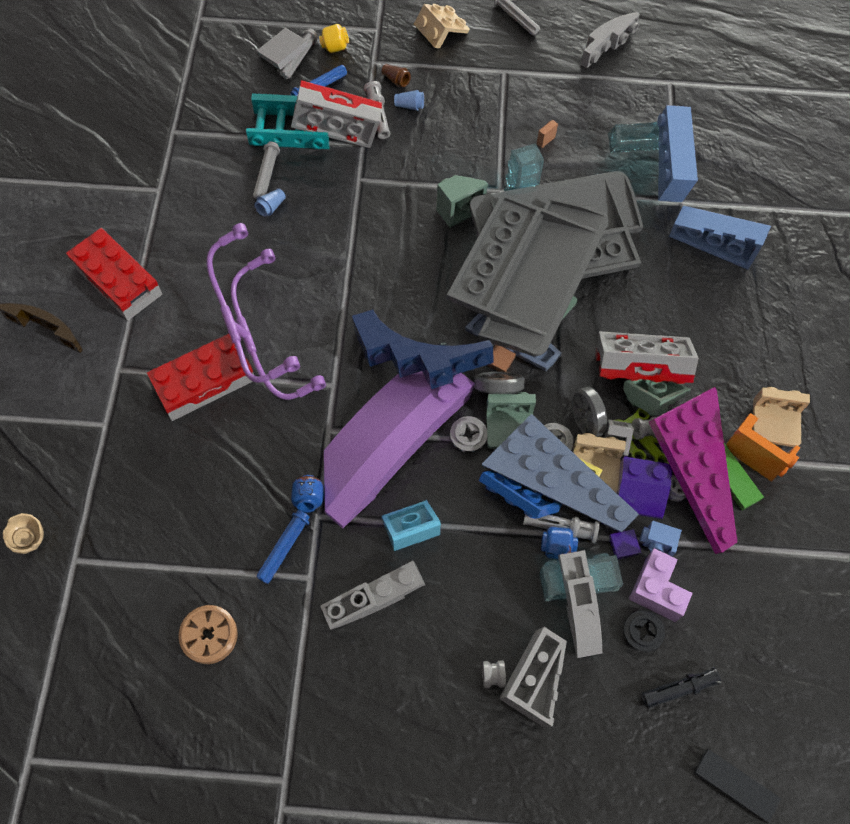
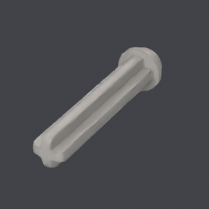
M493 0L496 6L504 9L530 34L535 36L538 33L540 27L510 0Z
M313 29L305 30L303 33V38L307 40L309 47L281 69L280 75L284 79L292 76L312 44L317 42L318 35Z
M268 142L264 145L265 153L253 193L255 199L267 194L276 156L280 153L279 146L275 142Z

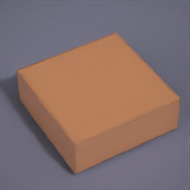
M552 120L539 130L537 145L543 148L555 138L558 123Z
M495 345L493 348L494 363L487 366L498 372H506L515 359L516 354L502 346Z

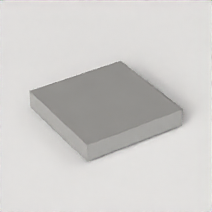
M284 28L259 48L257 53L275 67L282 69L307 49L309 44L306 39Z

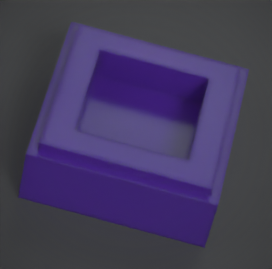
M634 529L610 534L609 539L616 560L640 555L641 550Z

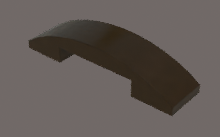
M0 304V312L7 320L22 327H25L30 320L55 332L54 335L61 345L78 353L82 352L83 349L71 330L53 314L25 304Z

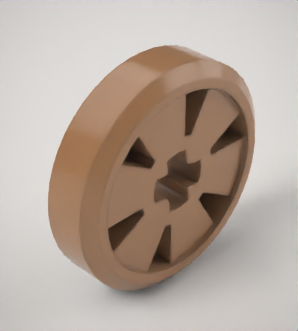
M206 605L196 608L185 617L180 626L179 643L181 649L190 659L197 663H217L226 658L233 650L237 641V626L232 616L221 607ZM214 629L215 631L212 632L214 637L211 640L208 638L203 640L202 638L205 636L203 634L204 630L211 631Z

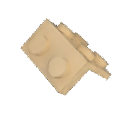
M424 4L414 22V25L435 48L441 47L448 32L468 33L470 30L466 26V22L455 14V10L448 5L444 7L437 4Z
M774 387L762 388L753 399V415L759 418L754 424L753 430L773 444L789 447L799 446L801 444V412L810 403V394H803L795 390L783 391Z
M590 433L578 434L573 446V453L578 458L602 469L599 477L616 493L618 492L620 460L625 451L626 441L619 440L616 437H595V435Z

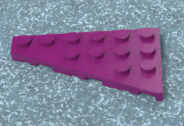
M714 387L654 418L648 423L714 553L718 554L736 544L737 535L718 395Z

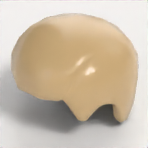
M23 513L8 519L7 526L3 531L6 547L14 553L27 554L37 549L44 536L41 522L33 515Z

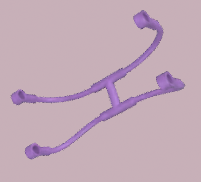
M236 224L231 232L219 238V241L210 248L207 255V270L221 305L222 316L232 343L235 344L245 375L253 382H264L271 393L285 400L303 397L314 390L318 391L325 388L326 382L324 377L319 375L313 377L307 385L297 389V392L291 394L281 393L269 380H274L287 372L297 371L300 368L297 357L290 356L286 358L283 364L270 370L269 374L266 375L257 357V350L251 333L238 305L236 287L239 279L250 269L254 270L264 263L269 264L275 261L272 249L263 250L260 254L261 256L248 262V265L235 275L231 284V300L237 317L236 322L234 321L231 310L226 305L215 278L212 261L215 251L220 246H225L236 239H244L248 236L245 224ZM240 337L243 338L246 349L251 355L260 377L254 376L250 372L240 343Z

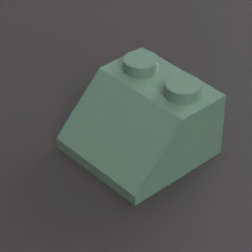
M458 175L442 180L437 185L436 211L450 228L472 217L470 202L476 196L487 194L488 183L484 180Z

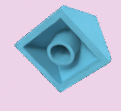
M427 500L382 515V520L394 551L440 535V520Z

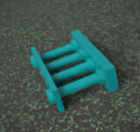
M252 93L251 101L254 114H257L255 129L246 128L249 145L264 146L268 142H275L279 147L330 148L328 132H311L300 129L295 131L284 130L285 116H293L297 96ZM266 114L277 115L275 130L264 129Z

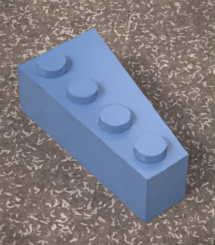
M666 105L662 114H659L657 121L659 127L658 201L683 202L698 181L691 107Z
M683 205L669 237L748 270L763 246L771 226Z

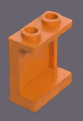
M750 413L727 442L726 446L736 458L772 482L777 476L783 477L787 470L794 466L799 459L796 454L800 447L795 445L789 453H786L752 430V427L759 418Z

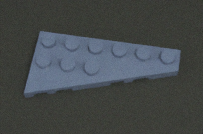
M532 414L481 464V466L487 469H491L547 498L570 507V509L591 517L595 521L620 533L639 515Z

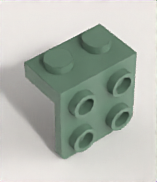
M519 392L517 394H488L486 419L487 445L489 448L497 449L531 414L533 415L536 404L535 394H528L526 392Z

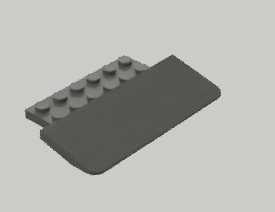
M614 171L474 197L470 202V212L477 238L502 193L543 209L549 198L590 207L604 213L608 217V225L582 279L637 268L641 265V260L630 233L640 232L643 224L634 191L627 175L623 172Z
M502 193L448 291L447 300L487 316L478 335L479 340H490L492 344L531 356L543 355L547 351L608 225V217L604 213L590 207L555 198H549L543 209Z

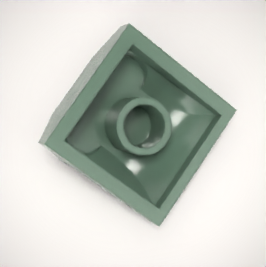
M643 379L637 381L627 380L623 388L627 395V400L632 405L645 410L653 417L666 413L669 405L682 399L691 391L690 388L671 381L652 382Z

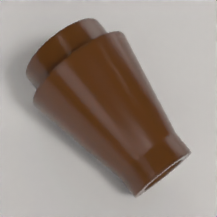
M385 64L382 67V75L386 76L397 87H406L410 82L411 74L406 68Z

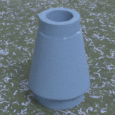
M415 90L395 94V106L417 111L423 109L424 93Z
M278 188L258 197L255 202V208L261 216H270L286 196Z

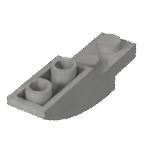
M635 12L622 15L595 29L588 36L581 65L588 68L592 63H596L600 55L609 48L615 50L620 44L623 45L628 36L636 32L639 26L638 19L640 14Z
M585 550L558 555L568 603L566 608L576 658L601 654L603 652L598 603L593 576H590Z
M411 561L368 584L365 582L322 604L321 609L329 628L332 630L404 599L405 595L424 586L425 583L415 562Z

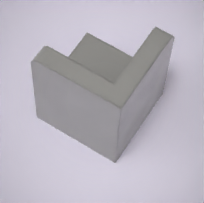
M607 419L604 438L616 437L619 440L626 441L623 455L628 456L634 430L631 423Z

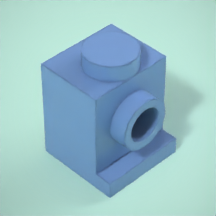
M652 521L648 527L643 528L640 541L643 542L642 546L648 547L650 551L655 548L673 557L677 551L682 530Z

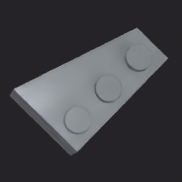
M545 627L535 631L499 699L542 727H553L554 706L558 697L557 688L559 676L562 673L567 641Z

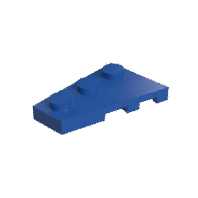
M493 470L482 472L479 479L480 482L486 485L489 491L500 494L507 503L518 506L524 510L525 515L533 519L557 513L562 506L559 502L554 501L550 503L542 499V495L535 491L522 489V484L508 479Z

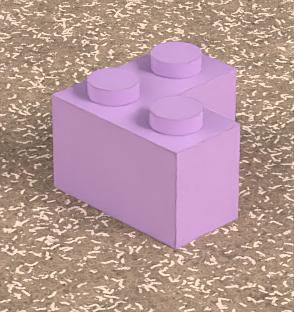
M654 548L644 562L629 600L673 622H677L683 617L692 593L669 582L678 559Z

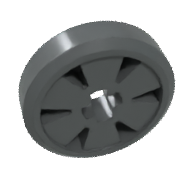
M483 372L473 377L474 388L483 393L511 394L524 389L525 378L517 373Z
M591 387L577 389L572 398V412L579 430L583 434L590 433L595 435V437L604 435L607 427V414L601 397Z

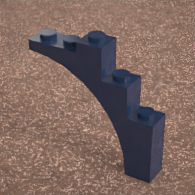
M374 310L352 316L355 334L369 366L392 360L400 378L422 371L431 389L453 383V375L494 363L493 345L490 340L456 346L432 345L411 340L389 329L379 320Z

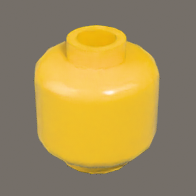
M340 24L323 28L322 36H319L322 48H326L329 53L344 50L347 43H349L346 28H342Z

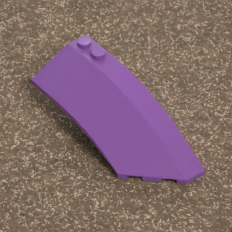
M422 371L401 378L398 374L354 415L324 450L325 514L343 529L376 498L379 491L417 449L470 399L475 383L464 374L459 373L453 375V383L431 389Z

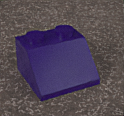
M624 456L620 463L617 494L639 515L662 519L671 488L672 468L670 464Z

